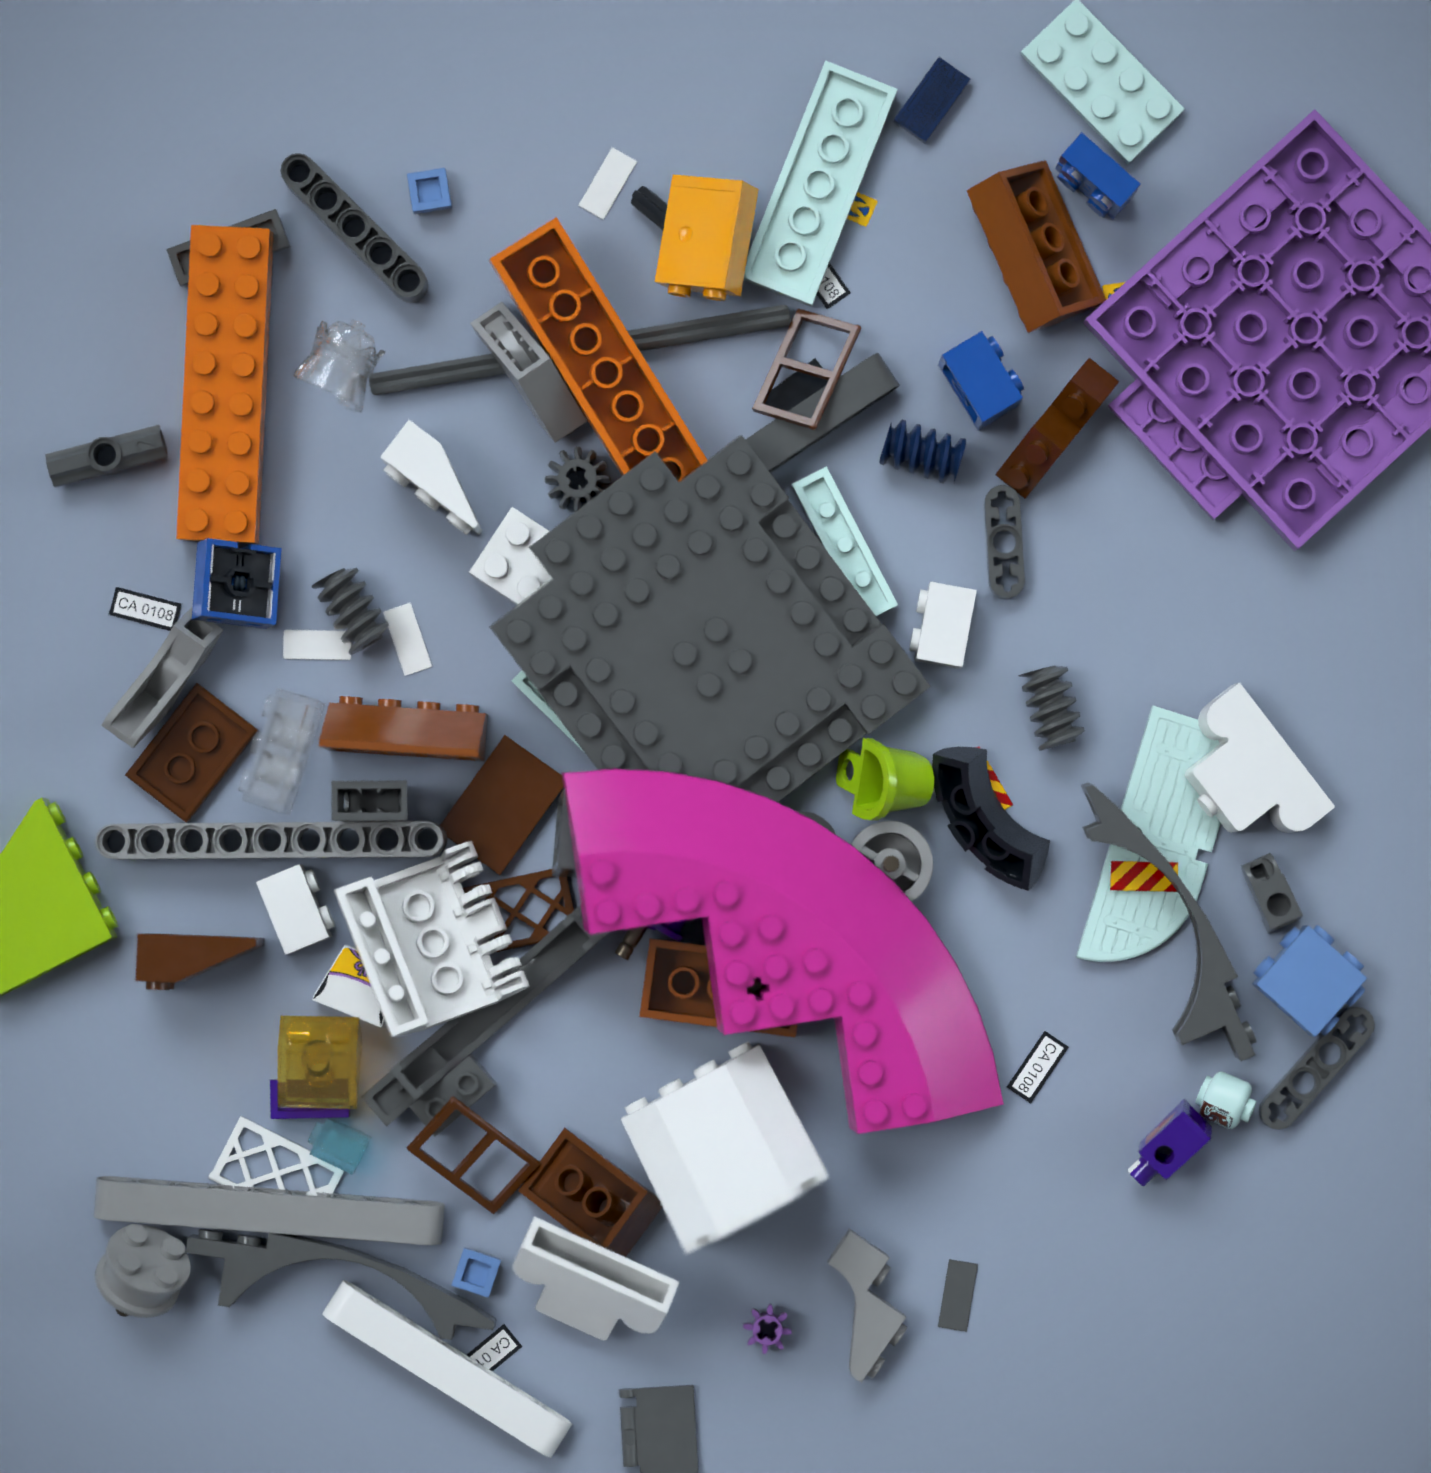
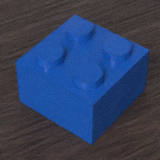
M983 331L942 354L938 363L939 368L978 431L1017 408L1023 399L1021 391L1024 390V386L1013 369L1007 372L1003 366L1001 357L1004 354L993 336L986 338Z

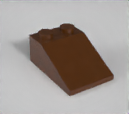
M139 933L137 934L135 981L146 982L145 989H174V984L177 982H185L264 946L265 938Z
M566 1128L562 1130L540 1160V1166L530 1174L518 1190L574 1235L625 1258L663 1207L657 1195Z

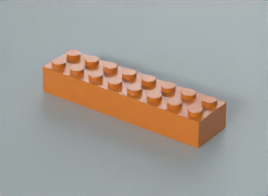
M557 217L488 260L543 350L552 360L576 403L622 476L653 452L659 455L678 482L707 460Z
M191 225L176 539L202 541L206 538L238 543L259 544L272 250L274 233L270 229Z

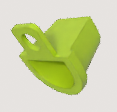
M863 738L861 755L848 748L839 755L836 783L839 787L854 794L853 815L864 820H880L889 812L926 805L931 799L934 790V774L930 762L924 756L913 751L886 747L872 738ZM849 760L852 762L854 769L851 781L848 780L846 774Z

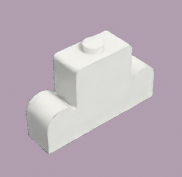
M1240 682L1229 686L1200 711L1198 724L1201 732L1207 738L1219 740L1220 743L1187 769L1185 777L1200 795L1197 799L1200 807L1208 816L1213 817L1215 815L1226 831L1233 833L1244 830L1269 809L1270 820L1279 831L1285 833L1304 831L1335 808L1331 800Z
M534 1217L513 1263L514 1273L519 1278L531 1284H544L535 1307L538 1312L600 1340L608 1339L618 1319H622L634 1331L648 1334L657 1331L669 1310L679 1281Z

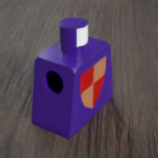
M1183 1099L1140 1142L1138 1152L1141 1157L1128 1169V1172L1143 1187L1158 1173L1167 1180L1211 1140L1212 1126ZM1160 1146H1168L1173 1151L1170 1154H1162L1158 1151V1148Z

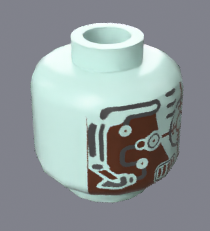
M1220 1071L1213 1077L1207 1075L1195 1104L1200 1106V1115L1204 1119L1224 1128L1234 1129L1240 1120L1248 1123L1257 1101L1250 1098L1252 1094L1250 1083Z

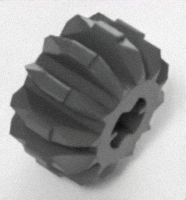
M575 447V459L572 460L569 459L565 450L560 451L559 455L564 462L563 466L554 461H550L548 464L552 471L558 473V476L549 475L545 477L546 484L559 485L548 493L550 499H555L564 494L559 504L562 510H565L570 501L573 500L574 511H577L582 507L581 501L586 500L589 502L593 494L598 495L603 491L598 485L611 484L610 476H597V474L603 472L608 467L606 461L592 466L597 453L591 450L586 459L583 460L581 447ZM577 471L585 472V481L588 484L584 488L578 485L579 490L572 489V482L568 478L572 472L578 475Z

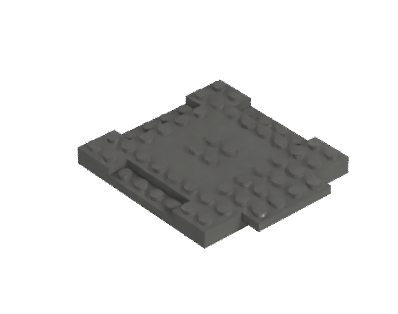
M742 435L736 437L679 482L659 455L653 452L528 548L552 579L491 624L489 628L597 770L625 769L678 773L719 781L779 802L864 735L870 734L931 686L887 627L881 624L790 503L787 494Z

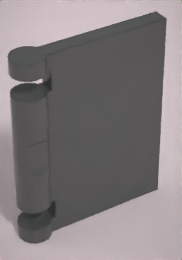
M694 1385L619 1389L620 1398L636 1397V1406L620 1407L623 1466H640V1473H698Z

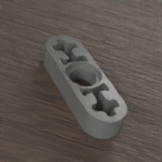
M998 485L993 487L984 499L988 582L990 590L995 596L1002 599H1010L1021 592L1025 583L1020 498L1012 487ZM998 493H1005V498L1012 500L1013 506H1009L1006 509V521L1014 518L1015 526L1010 524L991 526V519L995 521L1000 520L998 507L991 506V501L997 499ZM1000 531L1010 532L1015 538V547L1009 553H1000L993 545V538ZM1017 557V565L1009 564V574L1011 577H1017L1018 582L1011 586L1009 592H1006L1003 585H996V578L1002 576L1003 567L1002 564L994 566L993 558L1009 560Z

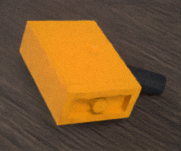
M673 174L668 204L645 186L635 190L632 194L631 204L663 230L654 282L667 287V294L677 297L690 298L691 292L703 293V298L715 301H725L726 295L741 297L759 189L742 180Z

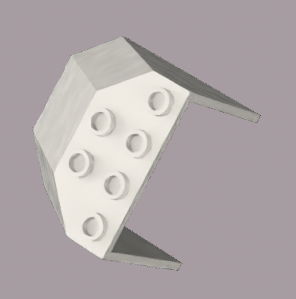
M747 1041L728 1052L731 1057L728 1061L717 1066L715 1060H712L693 1070L696 1078L683 1084L680 1078L661 1087L658 1090L661 1095L659 1098L648 1103L646 1097H643L624 1107L627 1115L621 1117V1121L686 1254L732 1233L829 1178L820 1156L760 1044L752 1047L750 1042Z

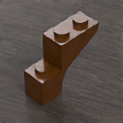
M1088 358L995 475L1026 499L1117 386L1119 381L1091 358Z

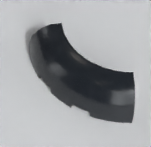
M957 746L935 752L933 754L932 769L937 802H942L944 811L950 821V824L947 826L965 852L970 850L985 864L987 872L1014 887L1029 891L1038 881L1044 868L1050 840L1039 837L1023 828L1002 807L989 779L987 749Z

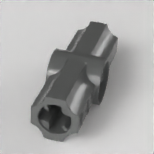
M155 425L113 437H99L90 443L45 454L49 476L53 487L56 488L101 475H115L124 469L166 459L168 454L160 425ZM106 446L114 447L116 451L115 461L108 466H101L97 457L99 451Z

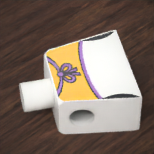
M344 945L316 990L312 1000L382 1028L386 1023L358 951L355 947Z

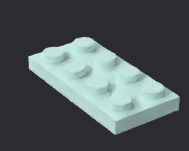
M1074 0L1020 53L1127 165L1185 110L1079 0Z

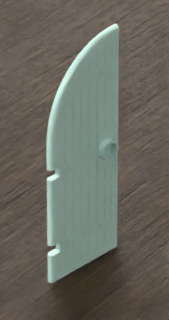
M1152 706L1121 811L1168 862H1178V876L1195 901H1197L1208 867L1207 863L1195 860L1198 849L1212 853L1221 823L1215 815L1213 817L1208 816L1200 807L1197 801L1200 795L1186 779L1185 771L1218 746L1220 742L1219 740L1207 738L1201 732L1198 719ZM1110 844L1076 958L1094 962H1116L1141 956L1157 948L1173 936L1189 916L1179 893L1110 890L1111 861L1149 862L1130 850Z

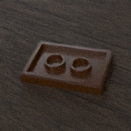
M196 683L125 776L184 822L188 823L259 730L200 684Z
M504 735L440 825L446 831L447 838L457 845L472 841L478 855L476 859L501 875L564 788L563 776Z

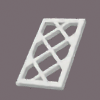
M240 1116L208 1178L221 1185L233 1186V1189L234 1186L254 1187V1184L275 1178L278 1188L285 1190L281 1175L303 1168L310 1190L306 1192V1195L317 1196L316 1192L333 1194L346 1168ZM246 1127L260 1134L264 1145L242 1151L238 1138L243 1128ZM281 1145L297 1153L301 1163L279 1170L272 1148ZM235 1147L237 1154L230 1156L233 1148ZM266 1150L273 1172L251 1179L245 1157ZM239 1159L245 1182L239 1184L220 1175L226 1163ZM319 1164L333 1171L334 1174L329 1184L315 1188L309 1166Z

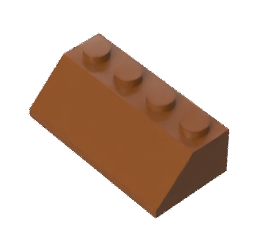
M1046 160L1000 171L966 190L972 202L973 210L978 216L987 237L988 245L993 251L1003 274V280L1008 286L1016 304L1019 317L1028 333L1055 325L1095 308L1106 301Z

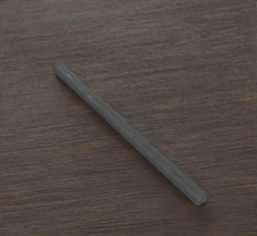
M778 305L629 330L628 333L639 351L787 327L790 325L791 319L788 306ZM491 353L372 373L369 375V384L372 394L380 395L506 373Z

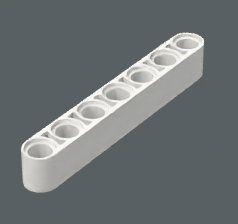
M346 1280L341 1282L322 1313L328 1320L549 1458H552L572 1426V1423L558 1412Z

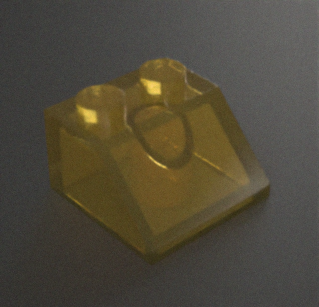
M280 1016L277 1049L278 1107L357 1109L363 1040L359 1017Z

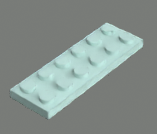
M825 60L747 256L744 274L745 281L812 307L893 104L897 88Z

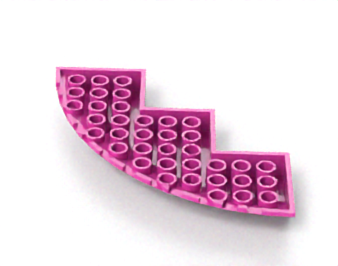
M603 769L562 773L583 925L586 932L595 934L702 917L717 1030L726 1035L834 1018L849 1128L857 1134L936 1122L1004 1104L994 1054L981 1015L955 960L926 917L897 884L854 846L809 817L765 796L719 781L651 770ZM754 978L763 983L762 989L759 990L757 995L747 991V987L753 985Z

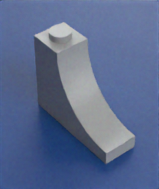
M500 302L470 323L476 334L508 375L538 423L555 443L571 434L576 428L587 421L550 357L503 302Z

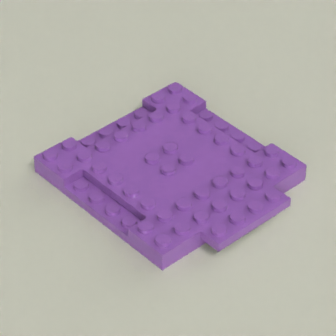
M1316 109L1307 115L1083 322L1090 332L1135 379L1107 406L1212 520L1242 495L1293 551H1296L1431 427V233Z

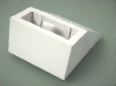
M408 420L380 457L387 465L384 471L402 487L405 488L408 483L418 489L415 492V495L418 496L417 498L435 512L440 506L449 512L446 518L461 532L467 535L472 530L480 535L482 529L444 448L437 440Z

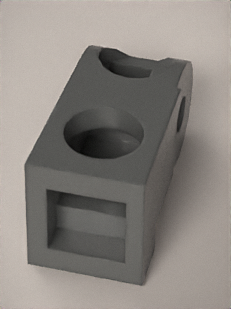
M1271 853L1241 865L1244 878L1254 897L1268 934L1302 918L1303 914L1289 884Z

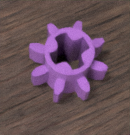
M771 1303L768 1304L767 1311L761 1314L757 1309L752 1308V1315L755 1318L753 1323H743L744 1329L753 1330V1336L748 1339L747 1344L753 1345L758 1341L762 1344L763 1354L767 1353L768 1345L775 1344L782 1350L781 1335L792 1334V1329L782 1327L781 1324L788 1316L787 1313L783 1312L778 1316L772 1313L773 1307ZM763 1319L767 1323L775 1321L777 1323L774 1327L776 1335L770 1337L768 1334L760 1336L758 1334L761 1330L759 1322Z

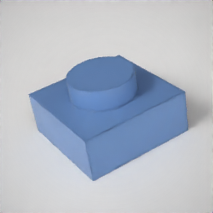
M445 168L407 174L413 214L452 208Z
M464 1247L451 1286L489 1298L502 1259Z

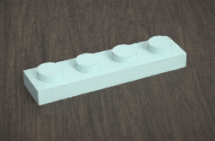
M827 466L793 483L792 487L822 545L877 617L898 606Z

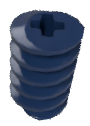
M902 419L895 428H892V423L890 424L879 463L884 465L893 456L894 468L897 470L901 468L905 461H909L910 474L914 475L922 465L924 466V478L929 479L935 470H938L940 483L944 484L950 475H954L955 482L966 447V439L960 438L953 447L951 445V434L946 433L940 442H937L936 430L931 429L925 437H922L921 425L916 424L911 432L907 433L906 420Z

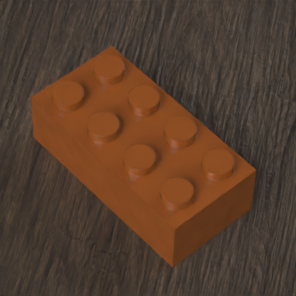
M650 938L639 1017L717 1027L706 945ZM754 978L753 985L747 987V991L757 995L759 990L762 989L763 983ZM798 1023L749 1032L796 1038Z

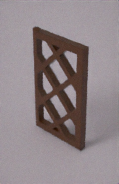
M552 869L464 887L463 890L464 893H467L477 886L490 885L493 893L487 896L485 900L495 898L498 906L511 913L505 921L507 929L515 917L535 929L529 938L512 941L507 948L496 951L501 952L534 945L542 940L549 933L543 927L555 908L567 916L574 911L567 877H559L561 890L554 900L534 888L540 879L554 877L552 876ZM519 884L526 891L514 909L495 897L499 888ZM531 892L550 904L539 924H536L519 912ZM562 897L564 899L565 907L559 904ZM506 931L494 936V939L503 936Z

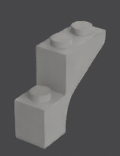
M191 607L173 625L158 652L109 712L101 726L134 748L172 709L187 680L207 660L223 629L213 622L192 620Z
M849 1228L827 1262L847 1279L854 1292L855 1306L849 1369L851 1375L862 1383L866 1376L872 1379L877 1374L885 1361L880 1355L888 1343L893 1346L898 1343L907 1326L903 1324L906 1318L904 1313L868 1289L871 1284L878 1287L891 1268L886 1265L889 1256Z

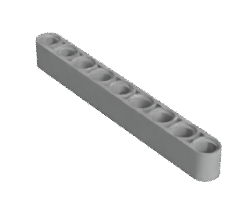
M428 821L147 823L106 825L97 833L95 843L99 853L109 859L432 857L443 852L448 838L446 831L441 825ZM351 828L358 833L359 844L354 850L347 851L342 847L340 839L342 833ZM388 828L395 830L399 838L397 846L390 851L383 849L379 842L380 834ZM425 828L433 829L438 837L436 846L431 850H424L418 842L419 834ZM274 829L281 836V844L278 849L270 852L263 845V836L267 831ZM308 829H314L320 836V844L314 851H308L302 845V835ZM157 830L163 835L164 844L161 850L154 853L148 848L146 841L148 835L152 831ZM192 830L200 832L203 838V844L196 852L188 850L185 843L187 834ZM230 830L238 831L242 837V844L235 852L229 851L224 844V837ZM114 831L121 832L125 838L123 849L117 853L113 852L108 846V838Z
M101 1176L97 1177L94 1218L109 1221L439 1245L442 1244L445 1204L428 1200L316 1192L317 1196H307V1191L243 1186H234L233 1189V1186L221 1184Z

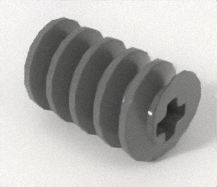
M357 568L340 569L311 586L313 589L324 588L318 596L320 602L332 601L325 611L328 616L340 615L333 624L336 630L348 628L341 637L342 642H356L348 651L350 655L362 651L383 637L382 633L389 626L388 622L375 623L374 620L382 612L380 608L367 609V606L374 599L373 595H359L366 586L365 581L352 582L351 579L359 571Z
M1054 665L1018 675L1019 677L1031 678L1029 682L1022 686V691L1035 693V696L1026 701V706L1039 708V711L1030 716L1031 722L1043 723V726L1034 732L1035 737L1047 738V741L1038 747L1039 751L1074 742L1076 737L1085 732L1084 727L1072 726L1071 724L1081 715L1080 712L1067 710L1070 705L1076 702V697L1063 695V692L1072 687L1071 682L1059 681V677L1068 671V668L1064 666Z

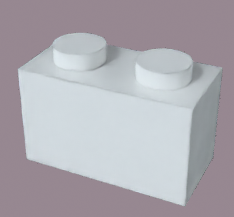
M931 581L928 585V590L920 589L916 612L923 613L921 629L913 628L909 651L916 652L915 661L957 669L963 667L977 590Z
M298 864L256 882L285 955L332 937L330 928L335 927V923L327 905L322 907L319 905L315 892L320 891V886L312 869L306 871L303 864Z

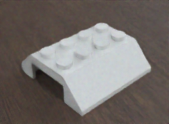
M472 841L445 849L440 857L373 881L371 876L334 890L391 1038L427 1030L496 1004L530 987L524 970L503 978V975L522 966L518 957L507 958L501 961L500 964L493 966L489 956L496 951L507 948L512 943L509 934L491 941L488 940L507 930L495 898L487 899L474 905L475 902L493 893L490 885H480L473 888L472 891L464 893L461 882L473 878L484 871L481 862H475L460 869L461 866L478 858Z

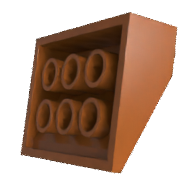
M339 696V703H329L319 737V747L328 751L485 762L488 715L486 713H479L480 706L456 704V711L440 710L441 703L417 701L416 709L401 708L402 700L378 699V706L362 705L363 698Z

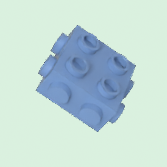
M1303 925L1300 930L1294 926L1279 942L1283 949L1274 959L1267 956L1254 970L1253 973L1257 978L1252 985L1308 1035L1316 1037L1320 1032L1325 1036L1339 1021L1340 1018L1335 1014L1345 1003L1352 1006L1366 990L1362 984L1367 977L1360 972L1364 966L1349 952L1346 951L1341 955L1331 946L1335 940L1320 926L1316 925L1312 929L1309 926Z

